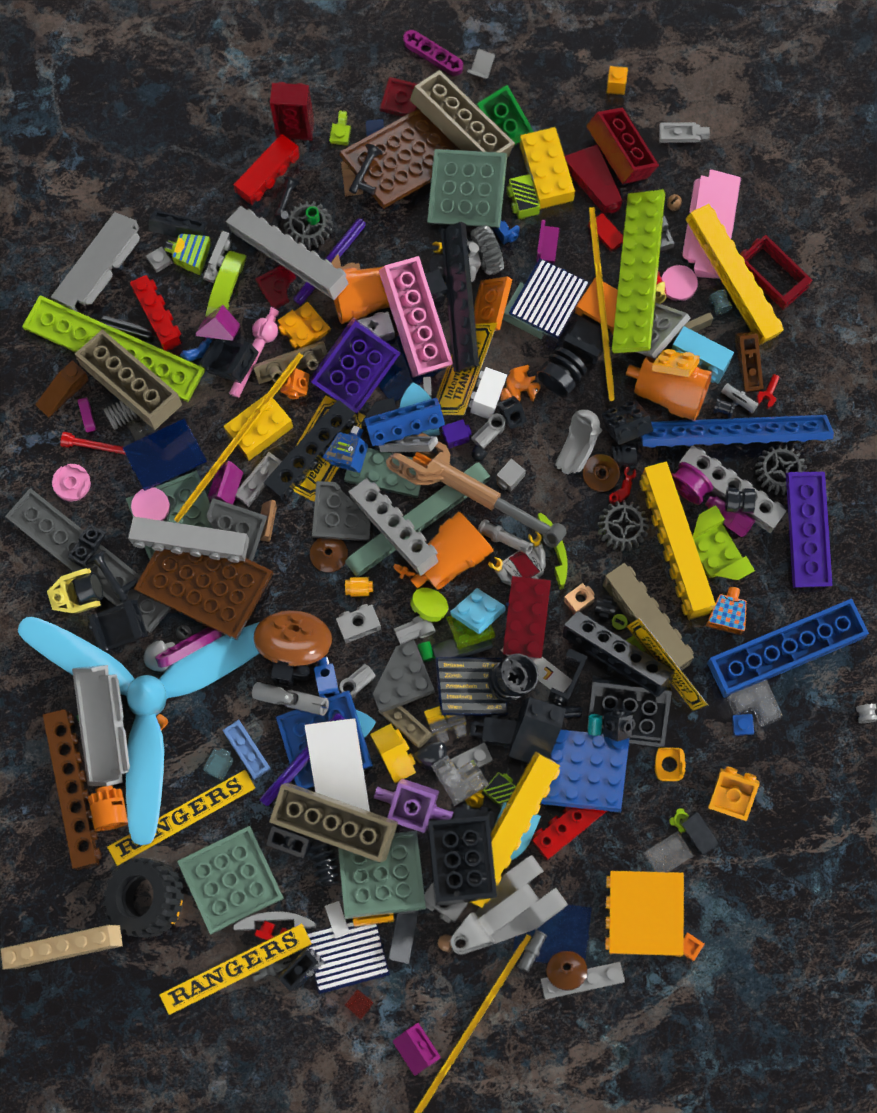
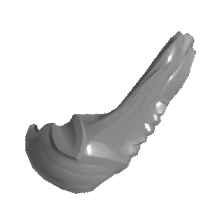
M579 410L571 418L566 442L555 465L557 469H562L564 474L580 472L585 467L597 437L602 432L600 421L592 411Z

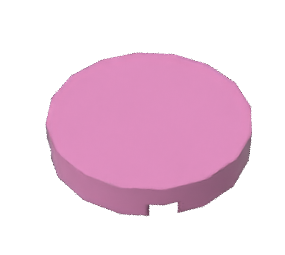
M672 266L662 276L666 286L667 297L673 301H686L697 290V276L687 266Z
M67 464V466L60 467L52 479L53 490L57 496L70 502L83 498L91 485L90 476L86 470L76 464Z
M148 487L141 489L135 494L132 499L131 509L134 517L163 521L169 513L170 503L163 491Z

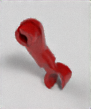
M629 466L625 469L624 474L626 478L623 480L622 487L609 496L611 504L615 505L616 501L620 503L630 495L631 481L636 477L635 469L631 476L627 475Z

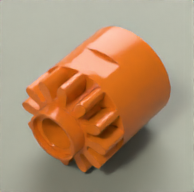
M103 786L95 789L96 793L88 796L94 831L113 830L128 824L121 789L113 788V786Z

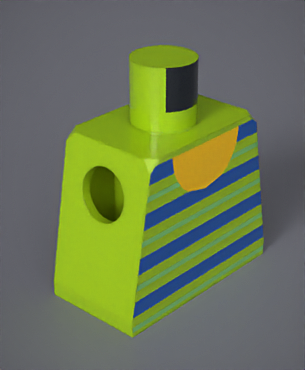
M180 234L177 243L172 241L166 242L165 251L173 253L172 259L176 265L201 275L211 242L208 236Z

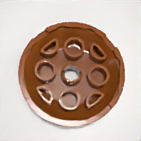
M288 610L276 612L264 618L254 631V644L261 655L275 663L279 660L289 662L288 666H302L317 662L327 655L332 645V635L327 625L316 616L302 611Z

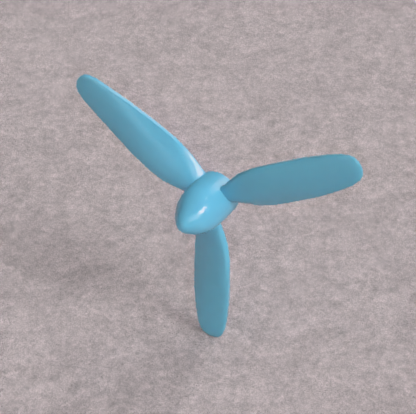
M26 617L20 622L18 633L23 640L73 675L72 668L108 665L109 675L117 674L120 694L127 696L128 706L136 715L128 739L127 749L130 769L126 773L127 819L129 833L134 843L138 845L150 844L154 839L158 825L164 771V743L156 715L164 709L166 699L190 694L202 689L258 655L259 652L254 644V631L260 622L244 627L238 640L224 635L175 662L165 671L160 679L150 675L134 678L111 655L52 623L34 617Z

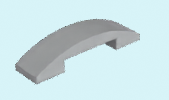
M289 912L260 913L247 917L234 925L235 931L256 930V922L294 921V927L303 924L304 928H316V923L310 919Z

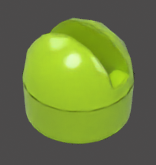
M617 614L613 617L612 625L614 628L621 630L627 626L628 621L624 615ZM616 618L625 622L624 625L615 622Z

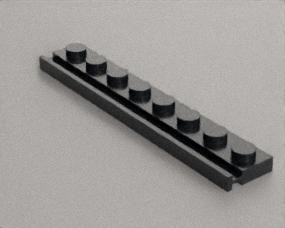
M458 222L447 227V229H441L453 369L457 373L479 366L466 223Z

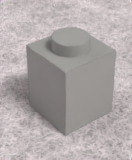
M510 459L496 475L497 485L501 489H507L511 492L525 477L526 470L513 459Z

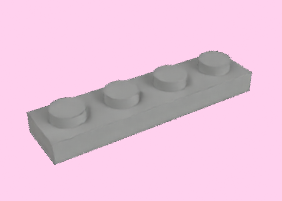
M620 962L587 969V977L584 983L574 990H561L553 986L548 977L541 979L545 1000L625 982Z

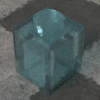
M214 748L203 768L205 773L223 781L234 761L230 757L231 753L222 748L219 751Z

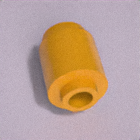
M351 577L349 580H345L346 595L360 597L369 596V592H373V581H369V577Z

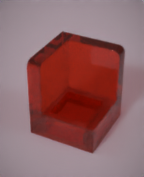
M357 989L345 1006L362 1019L374 1002Z

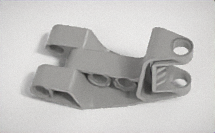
M532 855L501 878L500 883L496 886V898H491L487 904H484L483 908L479 907L476 912L470 913L451 938V946L455 953L463 955L535 930L568 905L556 888L541 899L534 893L529 883L544 871ZM457 940H465L466 945L463 948H457L455 946Z

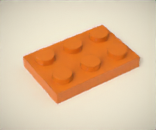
M507 276L480 281L474 304L475 324L497 323L495 331L500 330L512 283L511 278Z

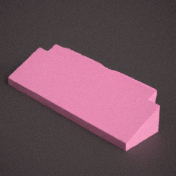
M710 169L709 177L701 175V179L695 180L691 199L690 213L710 204L716 211L720 223L725 226L726 233L730 239L732 238L740 177ZM687 224L683 258L688 259L689 263H695L694 271L697 277L720 279Z

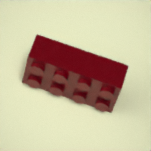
M285 82L272 83L270 107L276 138L283 134L288 139L312 140L314 117L309 85L303 83L287 84Z
M623 108L599 111L586 125L622 184L648 179L659 166Z
M512 576L503 654L512 655L520 653L528 657L542 658L551 580Z

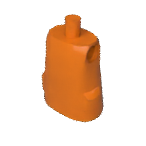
M354 267L342 269L347 275L346 279L349 284L334 300L341 324L351 321L352 318L356 320L365 318L370 313L390 307L379 274V270L382 267L360 270Z
M648 356L644 359L641 368L633 365L628 366L626 375L637 379L634 393L668 408L672 415L674 414L681 418L685 417L693 421L696 420L711 381L712 371L696 367L690 377L652 371V365L656 359Z
M458 511L451 519H447L440 525L438 533L428 543V546L432 544L437 550L438 554L436 556L439 562L423 575H415L410 581L418 589L428 580L439 590L457 575L470 567H475L494 550L478 530Z

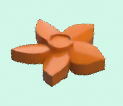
M398 564L393 566L401 574L399 577L403 579L404 575L411 578V576L416 574L408 571L409 569L405 566L402 567Z

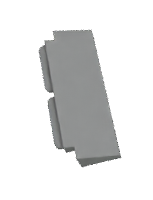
M114 212L52 294L51 299L74 311H77L75 307L77 302L84 306L92 304L112 278L111 270L113 267H120L139 242L137 221Z
M108 665L72 668L87 785L110 786L122 783V774L129 772L130 764L117 674L109 675Z

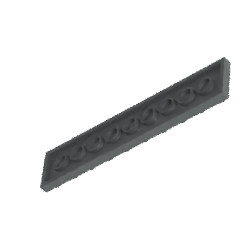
M30 488L5 517L72 572L90 568L91 573H95L101 582L103 596L115 606L123 604L119 601L108 580L95 563L90 562L85 568H82L68 559L69 553L79 542L78 538L84 530ZM100 544L94 555L106 551L104 561L121 587L134 580V578L139 581L141 576ZM134 588L125 593L128 600H137L148 633H151L171 610V608L135 591Z

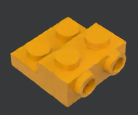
M308 301L297 310H291L278 320L279 331L283 336L287 335L290 338L289 342L294 349L312 345L331 331L330 327Z
M726 766L725 769L721 768L708 808L747 821L759 787V781L756 780V776L745 773L744 776L737 774V770L732 767Z

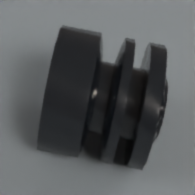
M557 347L553 354L548 357L549 362H545L537 371V376L549 390L559 396L567 397L575 388V382H579L581 377L587 373V368L575 354L565 348Z
M519 653L512 654L494 665L489 671L487 680L492 694L499 700L509 702L515 701L533 690L538 683L539 674L533 660Z

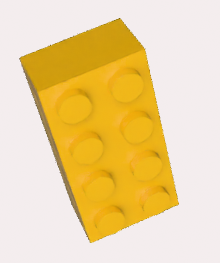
M553 127L520 135V149L527 172L531 175L540 209L574 201L575 190L556 128Z

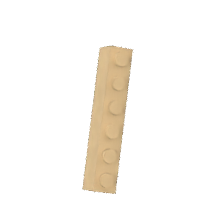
M106 925L2 948L3 969H18L122 946L120 925Z

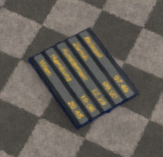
M435 658L441 715H508L507 702L499 700L492 694L487 680L491 668L501 662L502 658Z

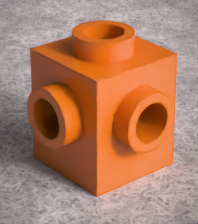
M295 368L281 386L280 392L286 394L290 399H298L301 396L307 395L310 374Z

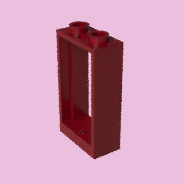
M765 235L761 239L757 238L749 250L744 249L739 255L744 258L745 265L754 275L757 285L784 310L810 287L813 280ZM761 249H764L798 282L784 296L748 263Z

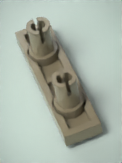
M320 341L254 364L253 368L259 384L270 380L276 382L298 353L302 354L303 357L297 364V369L301 370L307 367L310 370L317 369L318 364L327 355L324 342Z

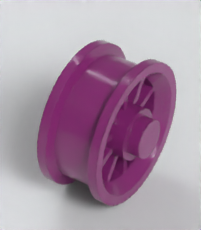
M681 462L678 465V471L675 474H671L676 490L688 501L699 505L703 502V496L713 490V485L699 469L687 462Z

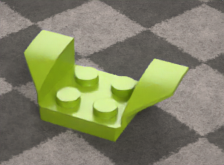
M715 505L699 514L693 533V540L703 569L709 578L718 576L740 580L755 570L747 556L742 558L723 525L725 519Z

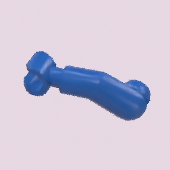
M206 337L199 347L182 351L180 357L189 362L202 358L214 338Z

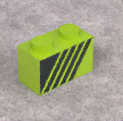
M528 174L509 179V186L506 189L508 197H512L513 203H511L513 213H517L518 219L538 215L540 204L531 175Z
M498 772L483 790V794L502 808L503 803L509 801L516 786L512 784L513 780L505 773L501 775Z

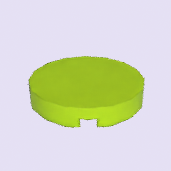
M417 589L411 597L410 604L412 610L420 614L419 617L424 620L437 622L444 618L448 612L447 600L434 589Z

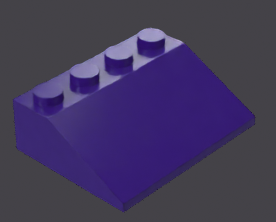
M352 318L312 374L310 380L311 383L336 400H340L358 414L401 353L369 328Z

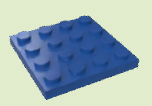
M350 691L327 698L329 706L326 714L323 716L296 709L276 717L290 764L308 745L305 725L329 722L336 713H339L345 720L355 718L363 770L373 766ZM310 760L294 777L296 786L305 789L314 787Z
M560 730L549 758L560 765V772L558 777L552 780L549 786L550 791L545 798H542L541 804L621 812L630 738L615 741L604 737L603 734L594 736L589 735L588 732Z

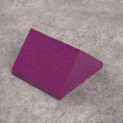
M222 304L203 320L196 332V336L233 341L240 328V323Z
M225 462L214 475L207 496L210 503L212 498L230 504L234 503L243 471L232 462Z

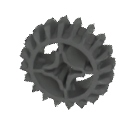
M307 200L305 205L299 202V207L292 206V211L288 210V218L284 219L283 227L285 234L290 235L296 243L301 242L309 250L312 245L318 248V243L324 245V239L329 240V234H332L331 227L333 226L328 210L326 208L323 209L321 204L316 206L314 201L309 205ZM314 206L318 209L319 217L323 224L310 225L307 222L306 210L308 207ZM294 227H298V229L302 230L303 234L301 235L298 232H296Z
M487 225L476 227L471 231V240L475 241L479 246L478 253L482 270L488 275L499 273L504 269V261L498 241L493 231Z
M779 444L776 445L775 449L772 446L769 447L768 451L764 450L762 452L763 456H759L757 459L759 462L755 464V467L758 468L755 471V475H760L757 478V482L763 481L761 487L768 486L767 491L770 492L773 489L775 490V495L779 491H781L782 495L786 494V473L790 472L792 468L795 469V472H804L807 469L806 465H802L805 461L804 458L799 459L800 452L794 454L795 449L791 448L789 451L787 450V445H784L783 449H781ZM772 459L773 468L767 472L766 463Z
M625 500L622 505L616 501L615 507L609 504L608 509H603L602 513L604 515L599 516L601 522L597 524L601 528L598 534H604L601 540L605 541L608 539L606 545L609 547L611 544H614L613 550H616L617 546H619L621 552L624 551L625 547H627L628 551H631L632 545L638 548L639 543H644L643 537L648 536L646 530H649L650 527L646 524L649 519L644 517L645 511L639 512L640 506L633 508V502L629 506L626 505L627 502ZM621 513L620 519L609 522L612 516ZM627 514L635 518L636 521H631ZM623 519H624V524H626V525H625V526H626V529L624 530V533H623V528H621V523H622ZM609 529L616 531L619 534V538L614 536ZM638 530L635 536L626 539L627 533Z

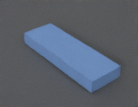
M240 720L222 730L254 780L271 769Z

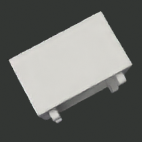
M487 367L485 371H480L479 378L481 380H478L476 385L478 390L477 392H472L471 399L474 400H471L469 403L470 413L489 419L494 414L507 374Z

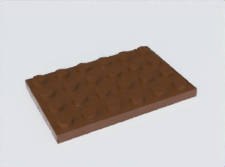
M417 109L340 151L339 156L356 175L367 156L366 144L375 145L383 152L382 155H377L372 160L362 183L376 187V192L372 196L384 209L432 181L435 149H460L420 109Z
M168 549L163 551L156 550L134 590L238 640L271 579L273 571L245 558V561L234 563L226 558L215 560L207 555L195 557L187 552L176 554Z

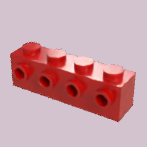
M281 134L234 184L235 192L251 205L256 201L258 202L263 197V193L273 187L275 180L286 173L289 165L298 160L300 155L298 146Z
M146 274L130 282L133 292L162 348L168 351L181 345L179 339L181 332L177 325L173 326L171 321L174 319L170 311H165L163 307L165 302L161 294L157 296L155 292L157 286L154 280H149Z
M566 807L563 810L565 812L564 815L560 818L555 816L548 822L550 826L547 829L543 830L541 828L533 835L532 843L547 861L607 811Z

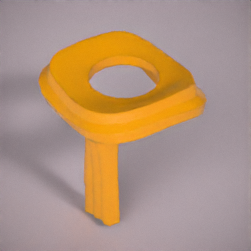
M659 748L655 756L657 778L660 781L681 780L686 768L684 751L681 748ZM666 757H672L677 762V768L673 772H667L662 767V761Z

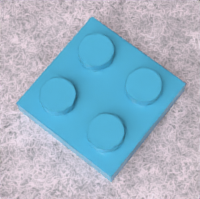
M476 588L450 612L453 618L480 634L501 616L506 609L505 605Z

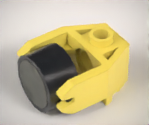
M90 568L61 576L47 591L52 610L68 613H81L101 606L98 600L103 598L101 582L95 573H91ZM76 592H77V595H78L80 601H81L84 605H79V602H78V599H77V596H76Z

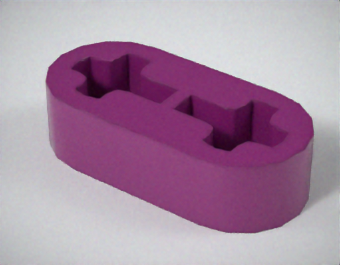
M88 398L78 399L86 432L95 431L96 425Z

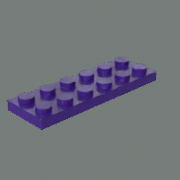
M825 472L786 473L793 588L831 587L832 572Z

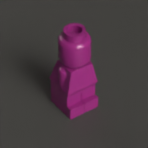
M711 496L705 503L708 509L716 505L725 519L723 523L726 527L741 537L747 535L756 521L754 518L742 513L741 510L737 513L726 512L725 501L719 497L714 498Z

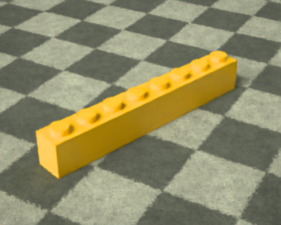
M710 204L692 211L685 220L751 331L758 333L759 345L777 337L784 330L782 323L774 314L771 304L765 299L763 290L755 282L754 275L745 265L744 258L736 250L735 243L726 233L725 226L720 223L716 211Z
M536 751L491 832L496 886L501 881L503 869H506L511 862L510 857L513 851L519 848L521 844L520 838L523 833L529 830L531 818L538 813L542 798L548 795L552 780H555L560 772V765ZM490 899L472 901V903L483 908L484 904H487Z

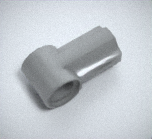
M498 413L491 415L489 420L471 437L477 446L484 449L498 434L505 430V418L503 415ZM500 421L502 425L500 427H494L492 426V422Z
M419 616L407 624L394 628L400 645L419 637L425 638L436 632L432 622L424 620Z
M364 664L351 676L341 681L339 686L340 693L345 692L343 688L346 685H350L354 689L350 692L353 699L362 688L376 678V675L369 666Z

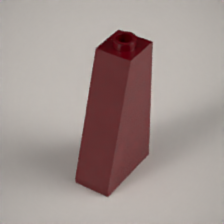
M598 145L564 156L572 178L603 214L615 213L621 208L622 198Z

